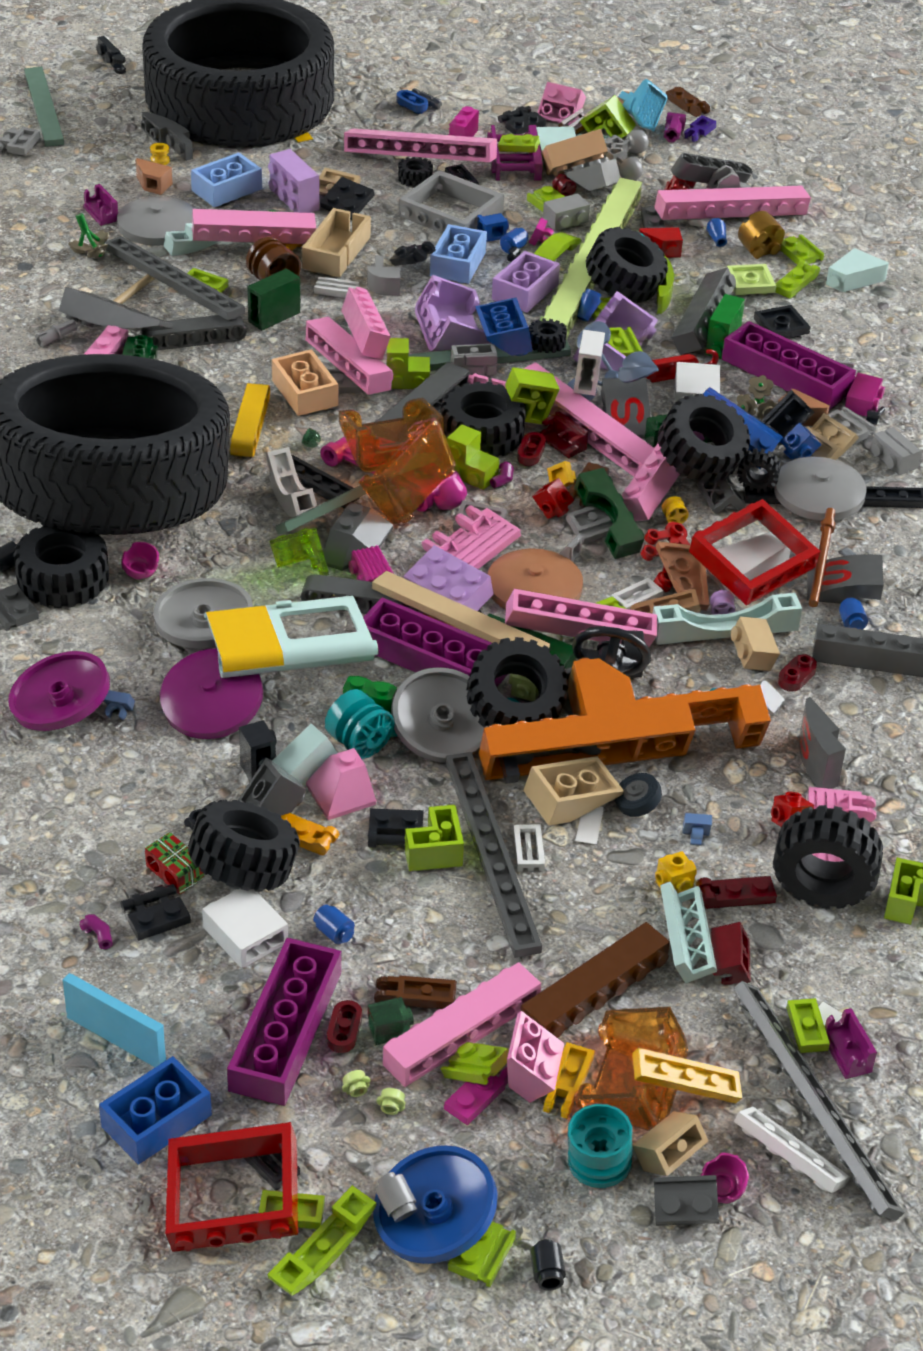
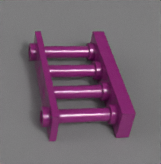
M491 125V132H487V138L497 139V142L500 141L502 135H506L496 134L495 125ZM528 125V132H525V134L513 135L531 134L538 136L536 125ZM497 143V158L491 162V173H495L496 181H500V171H529L533 173L534 181H542L543 162L540 145L536 153L499 154ZM500 161H528V163H500Z

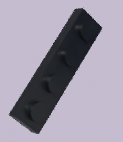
M291 454L297 476L303 487L307 489L313 488L314 493L327 500L353 489L352 486ZM347 503V504H345V505H343V506H341V507L345 509V508L348 506L349 503Z

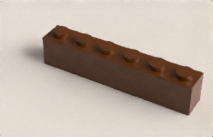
M645 922L522 1004L521 1011L556 1038H559L573 1024H579L589 1013L601 1009L608 1000L623 994L627 987L636 981H642L655 968L662 967L669 958L670 941L649 923Z

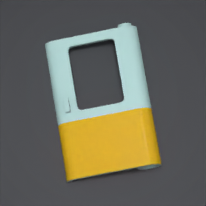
M354 596L291 602V600L278 601L273 605L210 611L204 614L218 651L221 678L374 660V655H378L377 641L372 640ZM347 610L356 632L290 639L286 634L280 617Z

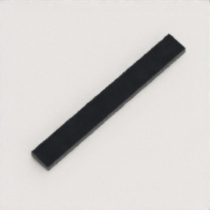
M750 486L743 487L745 504H754L761 499L768 504H781L775 496L774 488L771 489L769 487L767 492L761 489V493H757L755 488L752 492L749 491ZM866 486V496L862 507L923 508V488Z

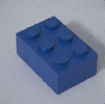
M172 1056L99 1104L101 1127L139 1165L166 1147L168 1139L182 1136L212 1116L211 1093Z

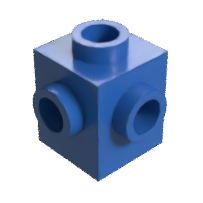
M798 423L780 441L786 448L783 452L791 460L810 457L822 445L801 423Z

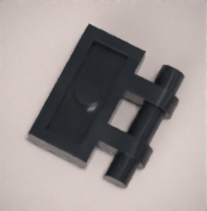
M520 106L514 111L508 110L498 116V121L500 123L505 122V128L513 134L528 132V125H536V127L546 126V119L537 112H531L530 106Z
M174 884L167 886L159 885L154 887L153 891L141 895L135 893L130 895L129 899L120 901L123 912L131 909L135 911L127 914L128 923L138 941L191 923V916L182 899L177 897L169 900L168 898L177 894ZM155 901L158 902V904L147 908L144 906Z

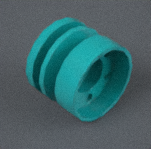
M355 689L347 691L334 701L325 718V729L335 740L342 743L347 750L355 748L361 759L375 755L386 745L394 730V718L383 707L377 705L366 693Z
M609 1104L585 1106L577 1111L568 1123V1165L572 1175L580 1183L592 1188H607L619 1184L628 1176L632 1168L633 1127L628 1116L620 1109Z

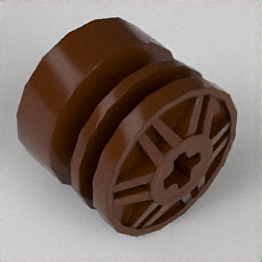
M264 237L255 242L249 249L246 257V267L259 280L286 268L299 276L301 261L295 253L276 238Z

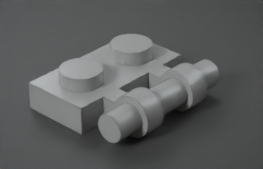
M14 127L6 130L3 137L0 138V152L7 148L9 153H14L18 156L26 155L40 139V130L24 127L19 131Z

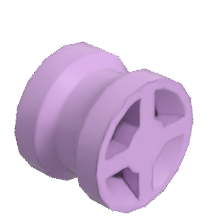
M718 590L711 595L712 615L728 614L736 611L734 596L730 591Z

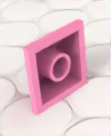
M355 748L330 755L306 782V787L327 820L376 805V798L366 765Z

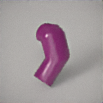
M501 463L499 465L500 474L490 478V484L494 489L513 480L514 467L511 463Z
M95 914L85 915V918L79 923L81 930H85V933H90L93 930L97 934L100 949L111 948L113 943L110 926Z

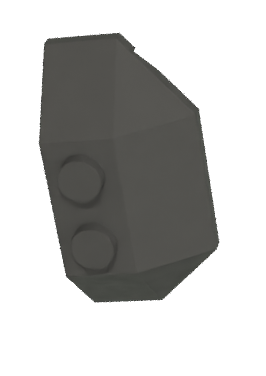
M350 502L330 529L321 558V565L341 571L349 568V561H351V552L353 550L357 551L358 549H366L376 545L380 548L393 530V525L373 508Z

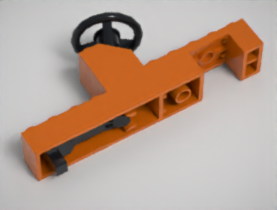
M607 626L590 627L579 632L572 641V651L578 661L573 662L569 676V688L567 690L573 715L560 719L544 718L535 722L519 721L511 725L502 726L494 724L486 727L483 731L479 757L485 780L504 778L505 784L516 783L519 781L520 776L529 775L532 766L595 756H598L604 765L686 755L696 731L695 726L728 722L735 749L760 746L771 719L761 685L751 686L745 684L738 688L727 689L720 687L713 691L702 692L695 690L688 694L677 695L671 693L664 697L652 698L646 696L635 700L630 677L627 675L637 674L648 666L651 662L650 648L643 639L626 630ZM592 637H610L609 641L600 642L597 645V650L582 648V643ZM620 640L629 642L641 653V660L639 662L625 657L627 649L620 644Z

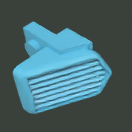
M644 79L634 93L630 91L628 94L622 91L618 97L624 101L622 105L635 118L639 126L654 132L668 97L650 80Z

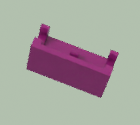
M101 184L95 185V194L92 197L89 196L90 192L86 189L84 192L85 204H83V208L100 226L117 222L118 202Z
M852 1008L845 1009L841 1015L842 1018L838 1022H835L833 1015H830L825 1023V1030L830 1043L829 1051L844 1078L849 1079L872 1073L877 1051Z

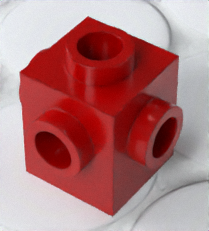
M559 478L543 485L532 496L547 519L555 515L558 518L569 511L568 506L574 501Z
M786 792L785 795L774 796L771 821L782 827L783 823L791 815L798 811L802 813V810L808 807L814 809V804L801 797L802 795L797 792Z

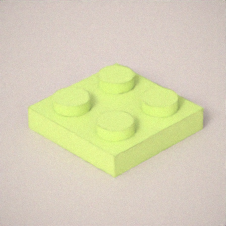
M766 264L727 266L736 280L735 295L775 293L776 284Z

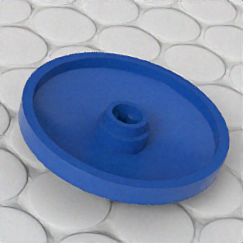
M443 1145L419 1150L401 1160L389 1171V1173L394 1172L395 1175L403 1174L417 1201L415 1203L417 1211L413 1215L402 1221L395 1222L393 1217L388 1216L377 1193L374 1201L377 1206L373 1211L374 1224L388 1249L404 1260L420 1264H432L447 1261L461 1255L482 1238L494 1218L498 1195L492 1174L477 1155L464 1148Z

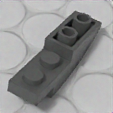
M142 112L141 127L144 132L157 143L168 144L186 161L193 159L192 141L186 128L163 116Z

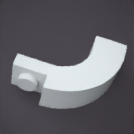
M286 447L265 453L271 476H269L270 483L285 513L290 517H295L316 507L317 503L313 488L305 489L299 481L290 448Z

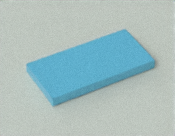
M69 973L63 979L68 1019L153 1067H157L166 1061L163 1024Z

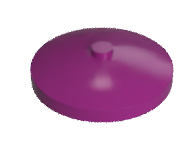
M217 649L198 651L181 659L167 673L160 690L161 707L170 725L178 732L197 739H216L237 732L239 727L247 725L253 719L263 699V685L260 674L221 678Z
M67 651L54 654L36 662L17 678L9 693V707L16 721L25 728L36 731L62 729L83 720L100 706L109 691L110 676L103 661L91 653Z

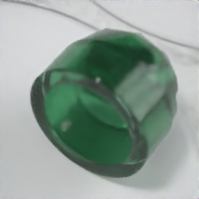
M309 428L302 438V444L310 448L317 447V442L321 441L320 434L312 428Z

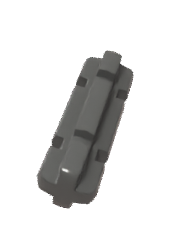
M416 88L412 89V92L428 100L429 107L432 106V108L438 110L442 106L441 99L423 91L420 92Z

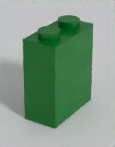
M724 294L710 318L706 350H715L718 353L719 359H722L724 339L741 327L745 303L744 298Z

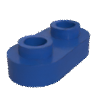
M410 90L397 92L396 102L402 107H406L416 114H422L428 109V100Z

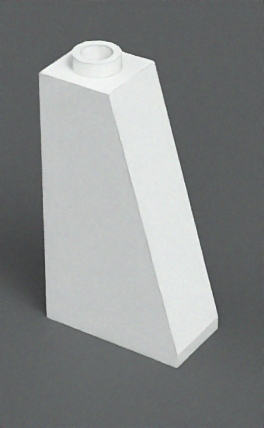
M771 532L717 549L749 580L789 559L790 549ZM706 569V573L714 580V582L722 590L730 591L708 569Z

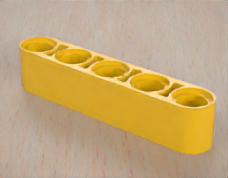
M247 383L231 438V455L255 456L270 400V385Z

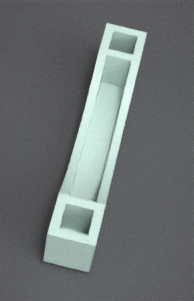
M796 593L771 595L750 608L718 615L696 613L678 604L654 606L653 614H657V636L655 641L657 645L730 638L731 630L736 625L740 616L766 619L772 633L798 631L802 607Z

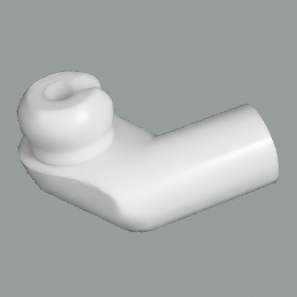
M713 218L688 219L689 221L687 222L691 226L706 227L707 223Z

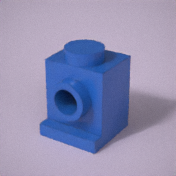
M501 213L488 216L477 215V230L487 231L486 242L500 240L502 236L507 234L509 223L507 218Z

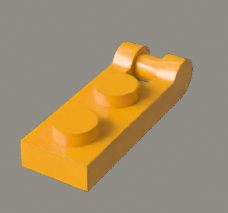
M291 813L281 815V818L291 823V827L297 831L300 840L299 847L318 855H325L330 849V843H334L340 835L333 826L324 827Z

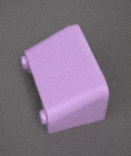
M435 275L431 276L415 307L417 320L430 351L451 350L453 345L492 344L487 341L484 331L478 329L472 315L476 311L475 306L480 304L475 289Z
M616 291L595 321L604 322L609 328L622 327L623 330H627V327H631L641 347L643 341L646 338L650 340L657 329L654 326L658 320ZM608 343L604 344L602 353L612 370L618 371L620 367H623L622 362L626 356ZM579 348L572 357L576 362H578ZM601 359L600 369L608 370Z

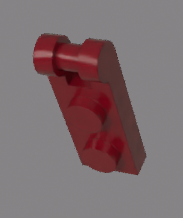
M771 876L711 880L710 878L703 877L695 883L702 892L705 909L776 903L777 899Z

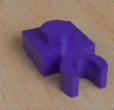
M701 115L690 124V128L684 131L685 139L692 136V142H696L700 135L706 136L717 127L716 121Z

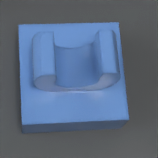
M110 690L103 700L107 705L105 709L107 717L111 718L112 712L115 709H120L119 718L121 720L126 718V710L133 711L135 700L130 694Z
M685 813L682 834H691L690 845H701L703 835L709 836L712 826V815Z

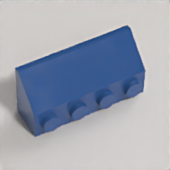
M516 297L475 306L488 342L511 356H524L528 352L533 351L529 327Z
M711 387L703 393L706 397L712 395L717 400L722 399L726 401L728 406H733L737 410L736 413L738 415H742L745 420L744 425L747 424L749 429L750 444L748 451L750 450L751 453L756 448L758 452L761 449H765L764 453L766 454L768 451L773 452L783 437Z

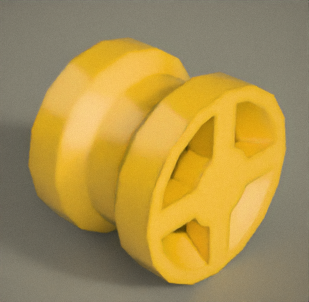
M154 143L150 146L151 162L167 165L170 162L168 155L169 146L167 144Z
M669 497L661 505L662 512L668 523L678 522L683 524L689 517V512L680 497Z

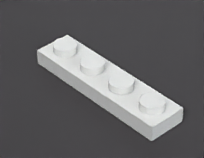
M755 1107L738 1112L734 1122L742 1127V1131L746 1135L757 1138L764 1143L769 1152L781 1156L790 1162L794 1170L809 1176L820 1189L833 1193L846 1186L850 1178L849 1175Z

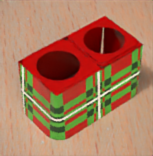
M168 832L145 847L146 866L167 885L174 884L179 895L205 878L204 873L200 871V867H196L193 864L188 847L172 833Z

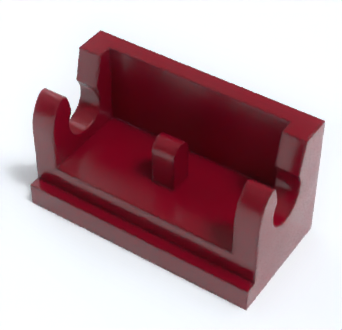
M556 411L554 415L542 421L544 426L548 424L549 426L539 433L545 436L546 443L568 459L587 450L588 431L560 411Z
M741 922L711 928V942L717 972L713 973V975H732L721 978V984L732 985L741 981L750 983V939Z

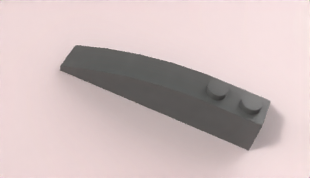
M65 287L59 307V312L67 314V319H73L77 322L81 319V324L89 327H94V324L106 327L110 325L129 331H156L173 328V324L139 312V310L129 308L126 305L99 295Z

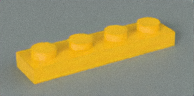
M641 1048L632 1053L636 1081L735 1104L742 1099L738 1071Z

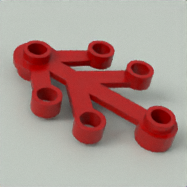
M669 522L665 530L662 531L649 529L644 539L650 545L644 546L640 552L641 557L647 561L659 557L656 548L652 545L661 540L667 539L669 543L690 545L686 539L688 535L687 530L678 522ZM663 565L662 572L658 573L653 582L663 589L664 592H669L673 584Z

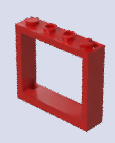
M763 499L754 504L747 505L746 508L738 512L731 513L727 518L714 522L710 527L702 531H697L691 538L692 541L689 553L746 606L814 569L821 552ZM758 520L796 556L749 580L711 544Z
M291 1122L168 1139L165 1234L172 1252L183 1250L187 1252L192 1249L205 1247L217 1248L227 1244L252 1243L257 1240L281 1239V1237L298 1235L297 1140ZM282 1153L283 1210L179 1224L181 1166Z

